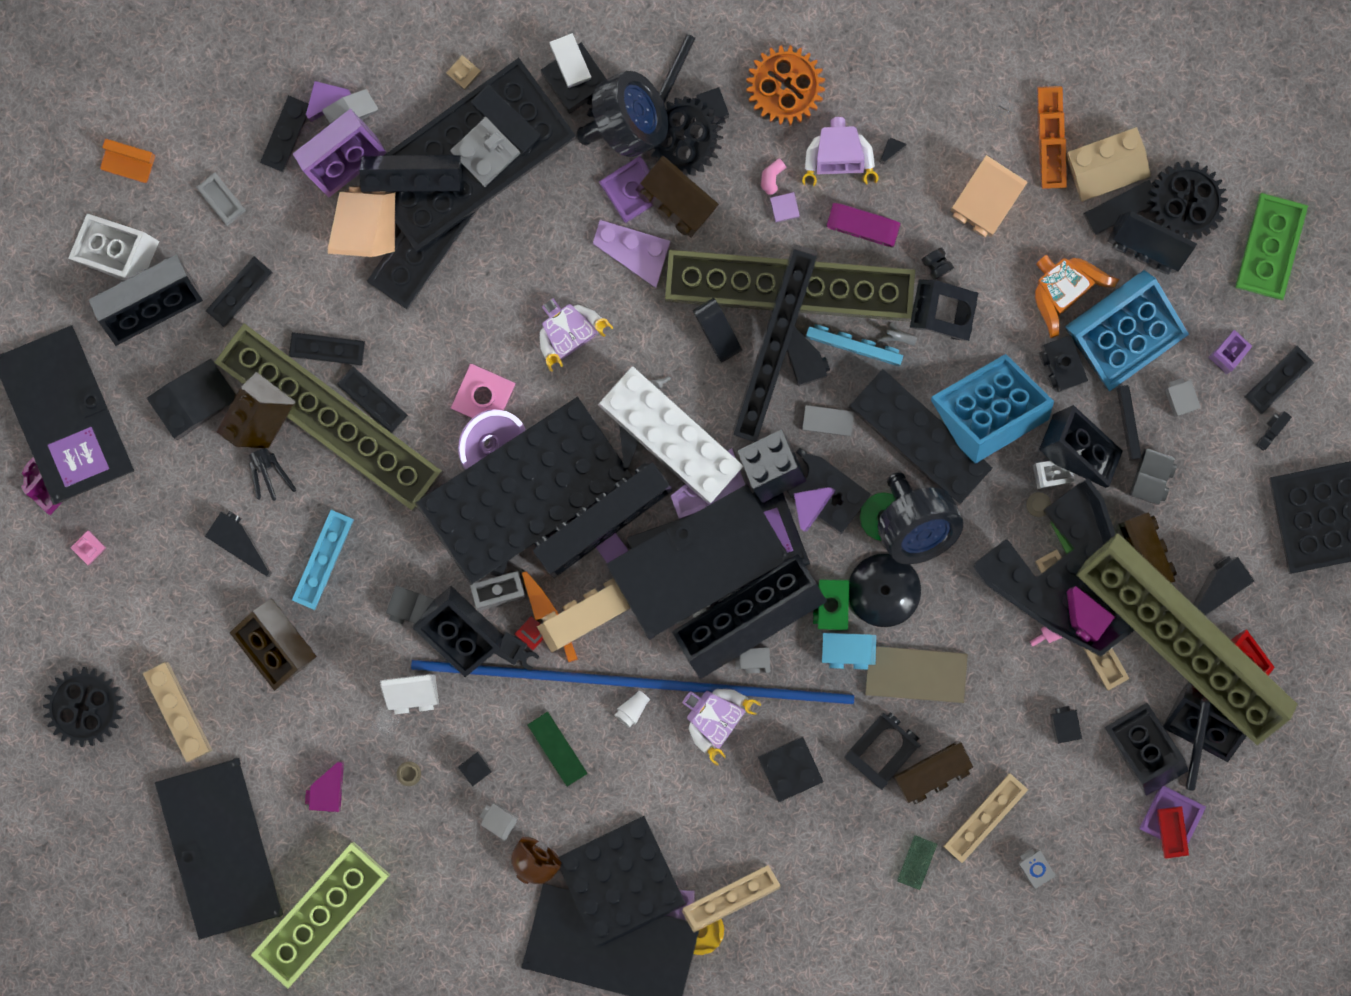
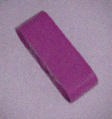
M833 203L826 227L836 231L837 229L838 232L858 238L860 236L861 239L881 245L884 243V246L887 247L895 246L901 223L839 203Z

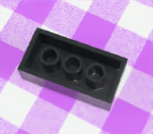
M177 254L89 299L98 322L115 346L203 301L193 278Z

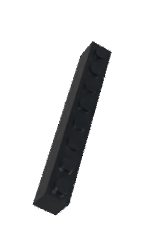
M796 244L792 246L733 428L734 436L753 442L758 440L818 255L815 250Z

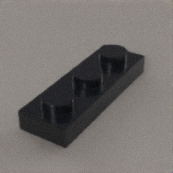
M288 95L260 161L261 164L284 173L306 121L309 103Z

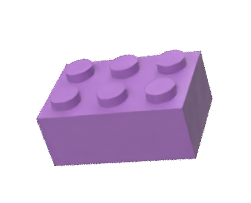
M349 109L294 152L293 155L302 171L330 197L359 175L362 156H383L387 152L377 136L352 109Z

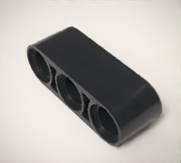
M714 297L693 309L694 315L721 363L743 351Z

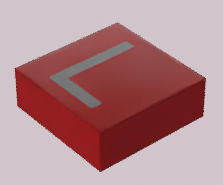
M531 616L515 635L534 651L542 642L543 637L537 628L541 624Z

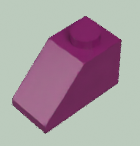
M1076 586L1069 588L1067 599L1071 627L1077 631L1075 634L1085 642L1097 641L1114 619V616Z
M344 762L335 763L310 785V790H306L305 804L309 805V810L341 811Z

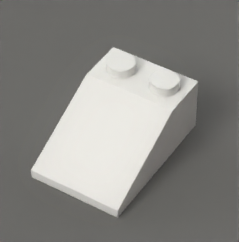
M87 214L68 259L124 281L148 269L159 241L145 232Z
M436 675L381 681L388 710H394L395 714L409 713V708L419 707V711L434 710L433 705L439 704Z

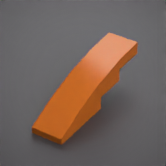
M1037 87L1042 189L1067 188L1063 87Z
M527 571L523 572L522 576L535 620H540L554 611L558 615V611L543 589ZM573 643L566 644L564 649L568 662L578 660Z

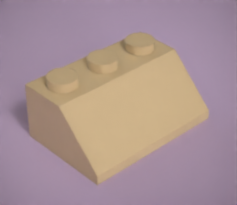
M1137 127L1069 151L1066 154V162L1081 202L1151 177L1146 150Z

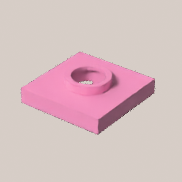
M470 364L451 409L471 418L487 410H505L516 383ZM484 386L490 389L492 398L489 403L482 405L475 401L474 392L477 388Z

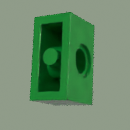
M818 580V587L826 599L834 598L837 601V609L834 612H828L824 608V604L819 606L818 609L813 610V624H817V629L848 630L849 580Z

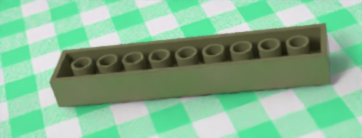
M669 250L665 302L701 305L714 297L719 306L772 311L788 259ZM816 262L799 313L910 322L913 308L915 270Z
M245 323L214 362L242 384H245L256 372L296 401L288 415L290 420L412 511L417 509L415 503L429 493L444 473Z
M1118 533L1085 561L1077 576L1256 745H1259L1291 720L1298 704Z

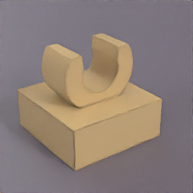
M462 55L446 74L466 90L481 71Z

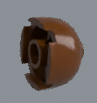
M522 837L515 846L511 856L512 867L517 874L516 877L525 884H544L550 881L561 867V860L557 858L558 855L547 847L546 852L535 844L539 841L531 837Z

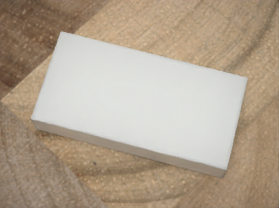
M573 33L550 42V47L568 88L591 80V75Z

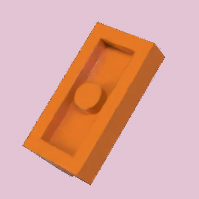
M105 138L102 147L105 150L100 169L147 183L155 155L152 152Z

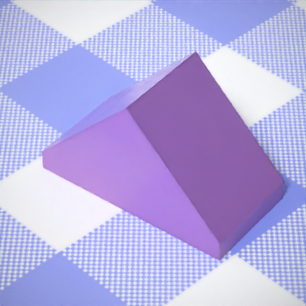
M315 81L306 113L310 122L324 115L322 109L345 96L351 95L350 91Z
M1233 330L1208 358L1225 374H1228L1235 369L1252 345L1238 332Z
M828 487L794 494L800 529L808 531L835 492L833 488Z

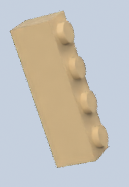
M614 578L603 584L605 589L597 592L595 588L584 594L585 600L577 604L576 600H573L562 607L564 612L556 615L554 611L542 618L544 623L537 628L551 653L630 609Z
M164 662L142 673L186 762H191L213 751L169 662Z

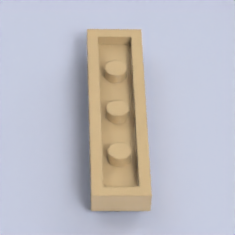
M1009 773L943 847L963 863L1028 789Z
M767 865L684 907L682 913L692 931L696 932L780 889L781 885L770 866Z

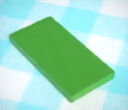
M1263 193L1259 194L1235 288L1284 300L1308 205Z

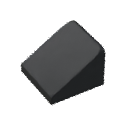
M893 138L888 139L880 164H886L905 149L907 144Z

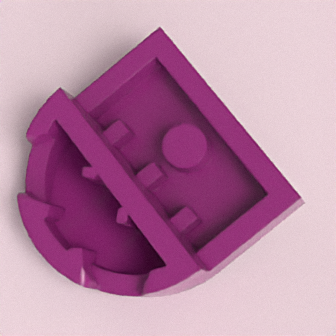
M33 457L22 471L24 478L21 487L27 496L51 516L61 503L52 504L51 497Z

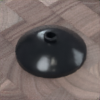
M876 554L861 561L851 573L849 578V603L855 614L870 625L876 627L899 625L911 617L919 605L921 583L917 572L911 564L899 563L891 558L889 554ZM884 585L890 588V592L887 595L881 593V587Z

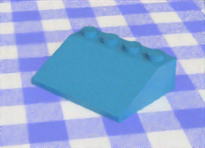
M1145 270L1065 326L1069 335L1072 336L1075 345L1108 391L1117 387L1189 335L1157 279Z
M1007 354L931 397L932 403L959 448L975 464L1050 420L1054 400Z

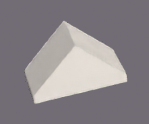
M1052 461L1032 465L1037 489L1075 482L1072 472L1055 465Z

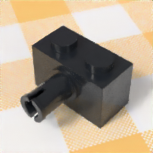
M1071 335L1041 346L1042 351L1039 352L1042 364L1049 367L1051 374L1048 375V380L1052 389L1057 388L1059 393L1088 381Z

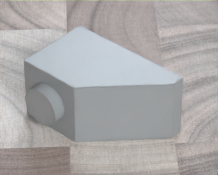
M367 89L345 96L322 109L330 124L349 109H352L361 120L379 111Z
M494 802L491 807L489 805L485 806L480 818L483 819L481 823L483 827L505 841L517 823L519 816Z

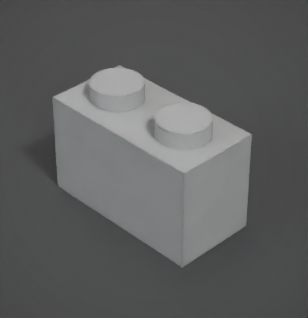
M518 571L470 585L478 611L525 598Z

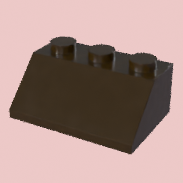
M664 156L659 159L636 188L639 197L644 202L655 206L661 217L667 220L670 219L681 234L688 235L690 238H692L719 205Z
M256 372L239 389L217 433L235 447L268 449L275 440L296 401Z
M1149 512L1118 523L1124 539L1170 583L1175 582L1174 576L1177 575L1173 562H1168L1165 555L1168 549L1164 539H1159L1156 532L1159 526L1155 516H1150Z
M272 598L253 610L229 632L274 691L317 657Z
M956 741L894 775L893 778L906 802L910 803L913 801L915 805L927 798L926 793L935 790L937 793L949 786L947 782L955 777L959 781L970 775L969 770L973 768V765L962 742Z

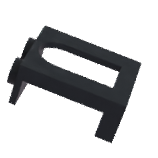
M919 279L909 328L932 331L949 336L952 340L969 341L979 293L937 280ZM939 295L958 300L954 324L935 319Z
M882 712L844 756L846 760L880 790H883L893 775L915 750L921 746L917 743L920 738L910 729L905 732L898 725L901 721L891 712L888 715ZM895 729L902 736V746L882 770L876 773L860 756L884 730Z

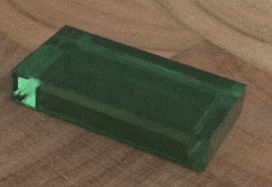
M914 835L897 882L920 890L938 844Z

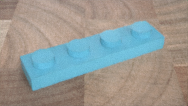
M817 324L814 325V328H808L807 339L898 367L901 365L904 355L899 354V350L896 348L885 346V349L875 347L876 343L873 341L862 339L861 342L852 340V335L838 332L835 335L828 332L829 328Z
M330 510L292 601L316 610L354 519Z

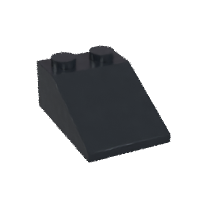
M209 359L169 382L147 397V400L172 437L180 440L231 405L236 394L213 360Z
M1074 405L1053 414L1039 448L1055 465L1085 479L1089 478L1091 482L1104 488L1110 486L1123 452L1120 447Z
M1223 557L1213 564L1215 569L1209 573L1193 603L1205 616L1255 582L1239 557Z
M1148 703L1105 727L1131 774L1146 796L1188 772L1185 758Z

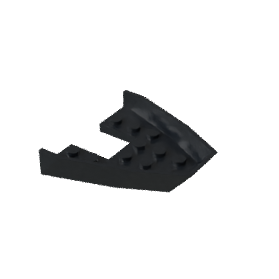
M1087 478L1080 481L1043 510L1072 548L1069 553L1043 573L1035 577L1008 539H1004L966 569L989 588L1053 633L1101 657L1135 630L1077 576L1085 561L1116 535L1104 498L1090 479ZM1076 586L1114 616V619L1097 641L1085 642L1075 634L1077 631L1071 627L1067 599L1069 588Z

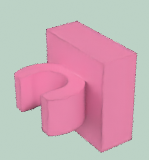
M88 530L71 549L87 565H90L106 547Z

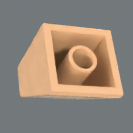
M986 155L950 210L954 213L952 217L962 224L968 222L973 225V231L984 238L987 235L992 237L1028 182Z
M349 186V190L339 192L328 245V254L374 257L395 252V193L361 192V186Z

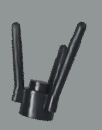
M264 448L249 455L251 459L249 466L252 471L256 498L258 500L261 499L258 473H262L271 499L273 501L276 500V495L267 470L272 468L271 464L274 465L293 492L296 491V487L278 463L274 453L269 454L268 449Z

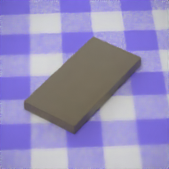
M876 646V664L868 665L865 695L964 703L968 654Z

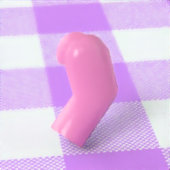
M780 158L762 172L761 187L768 195H772L777 191L776 175L787 168Z

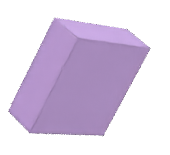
M794 192L770 198L775 223L800 217Z

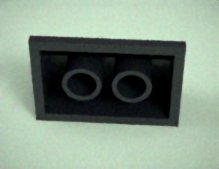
M1132 211L1119 215L1107 242L1113 244L1112 248L1124 254L1128 251L1135 255V260L1144 264L1150 262L1157 266L1156 270L1167 275L1170 272H1179L1197 243Z
M452 586L432 601L413 626V629L464 677H467L501 648L503 634Z
M1189 681L1180 692L1163 727L1165 730L1193 744L1201 699L1206 697ZM1211 703L1203 750L1229 762L1247 736Z

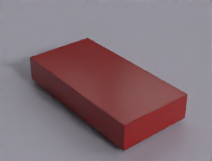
M1182 806L1157 809L1163 858L1189 856Z

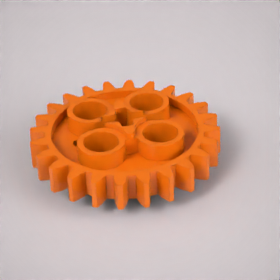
M782 45L779 46L777 53L770 48V56L761 53L762 62L754 60V65L757 69L749 68V73L754 76L746 79L747 83L752 84L751 87L746 88L747 93H753V96L749 98V102L756 101L757 104L754 106V111L762 109L761 118L769 114L770 123L775 118H779V125H782L784 119H787L789 125H792L793 118H796L801 123L802 114L810 118L809 109L818 110L814 102H822L823 100L818 95V93L825 92V88L819 86V84L825 82V78L818 77L823 72V69H815L814 67L818 61H809L811 53L803 57L801 55L802 48H799L796 53L793 52L792 45L785 52ZM780 63H786L789 65L790 71L786 74H781L777 71L776 67ZM768 72L774 73L784 83L787 80L790 81V88L803 95L804 98L799 99L789 88L782 90L781 82L769 76ZM801 77L806 78L810 85L805 89H801L796 84L797 79ZM766 82H771L775 85V91L766 93L762 90V85ZM784 97H791L795 105L791 108H785L781 100Z

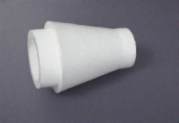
M638 691L617 708L618 712L615 714V717L628 728L632 724L636 725L650 699L643 692Z

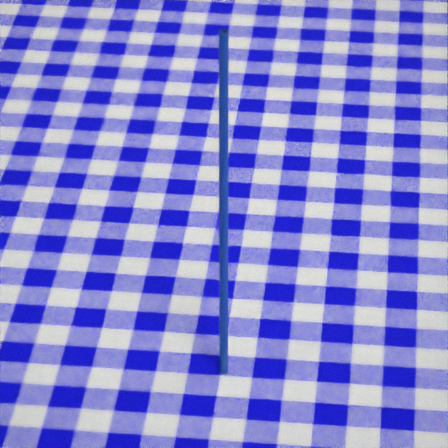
M412 660L411 670L460 673L447 662ZM480 665L470 673L473 675L701 693L706 691L713 692L716 689H732L744 696L854 705V695L535 669L527 670L523 668Z

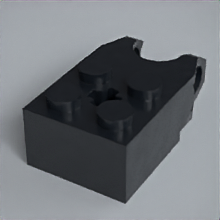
M799 448L796 454L807 465L808 475L806 482L787 490V492L795 501V493L828 487L835 490L834 495L837 493L841 495L842 505L836 504V506H833L831 504L832 499L830 498L817 518L841 535L871 493L822 457L808 454Z

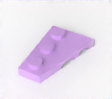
M600 220L593 245L657 288L670 241Z
M731 448L728 452L735 458L734 452ZM739 471L711 503L707 504L686 484L673 493L671 499L678 518L681 519L704 509L741 488L745 483Z

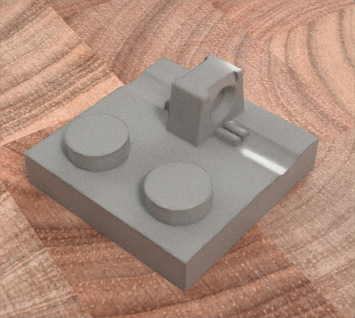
M487 117L450 150L453 155H461V163L484 187L520 154L517 148Z

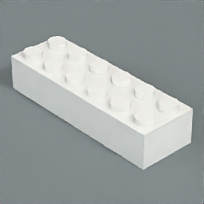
M633 366L598 404L601 409L707 504L711 503L743 467L738 460Z

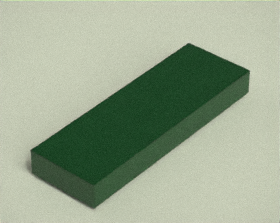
M548 711L527 724L567 787L588 774Z

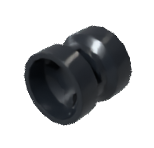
M942 247L921 259L923 264L929 267L930 276L933 280L954 269L953 264L947 261L946 253Z

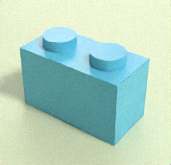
M823 633L822 663H829V668L844 669V664H854L853 669H868V665L876 664V635Z

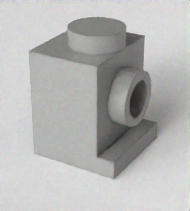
M752 648L735 658V669H745L746 674L760 673V668H765V673H770L769 648Z

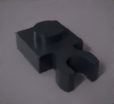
M1285 411L1279 415L1275 412L1266 423L1269 428L1256 443V446L1262 451L1266 450L1292 416Z
M506 631L502 637L501 648L494 653L514 666L520 660L522 666L527 670L533 669V667L527 664L529 657L540 658L533 651L525 652L527 644Z

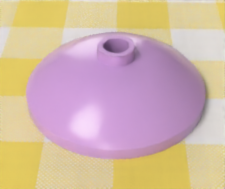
M498 409L487 410L473 417L464 427L458 444L459 458L464 469L466 470L524 432L526 429L522 422L513 414ZM489 439V444L484 446V442Z

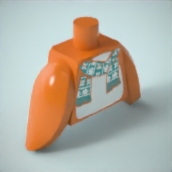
M1047 255L1042 257L1036 263L1044 275L1038 280L1035 300L1048 327L1050 339L1059 336V316L1093 288L1095 284L1114 288L1119 279L1106 274L1083 259L1072 258L1067 260L1063 258L1055 265Z

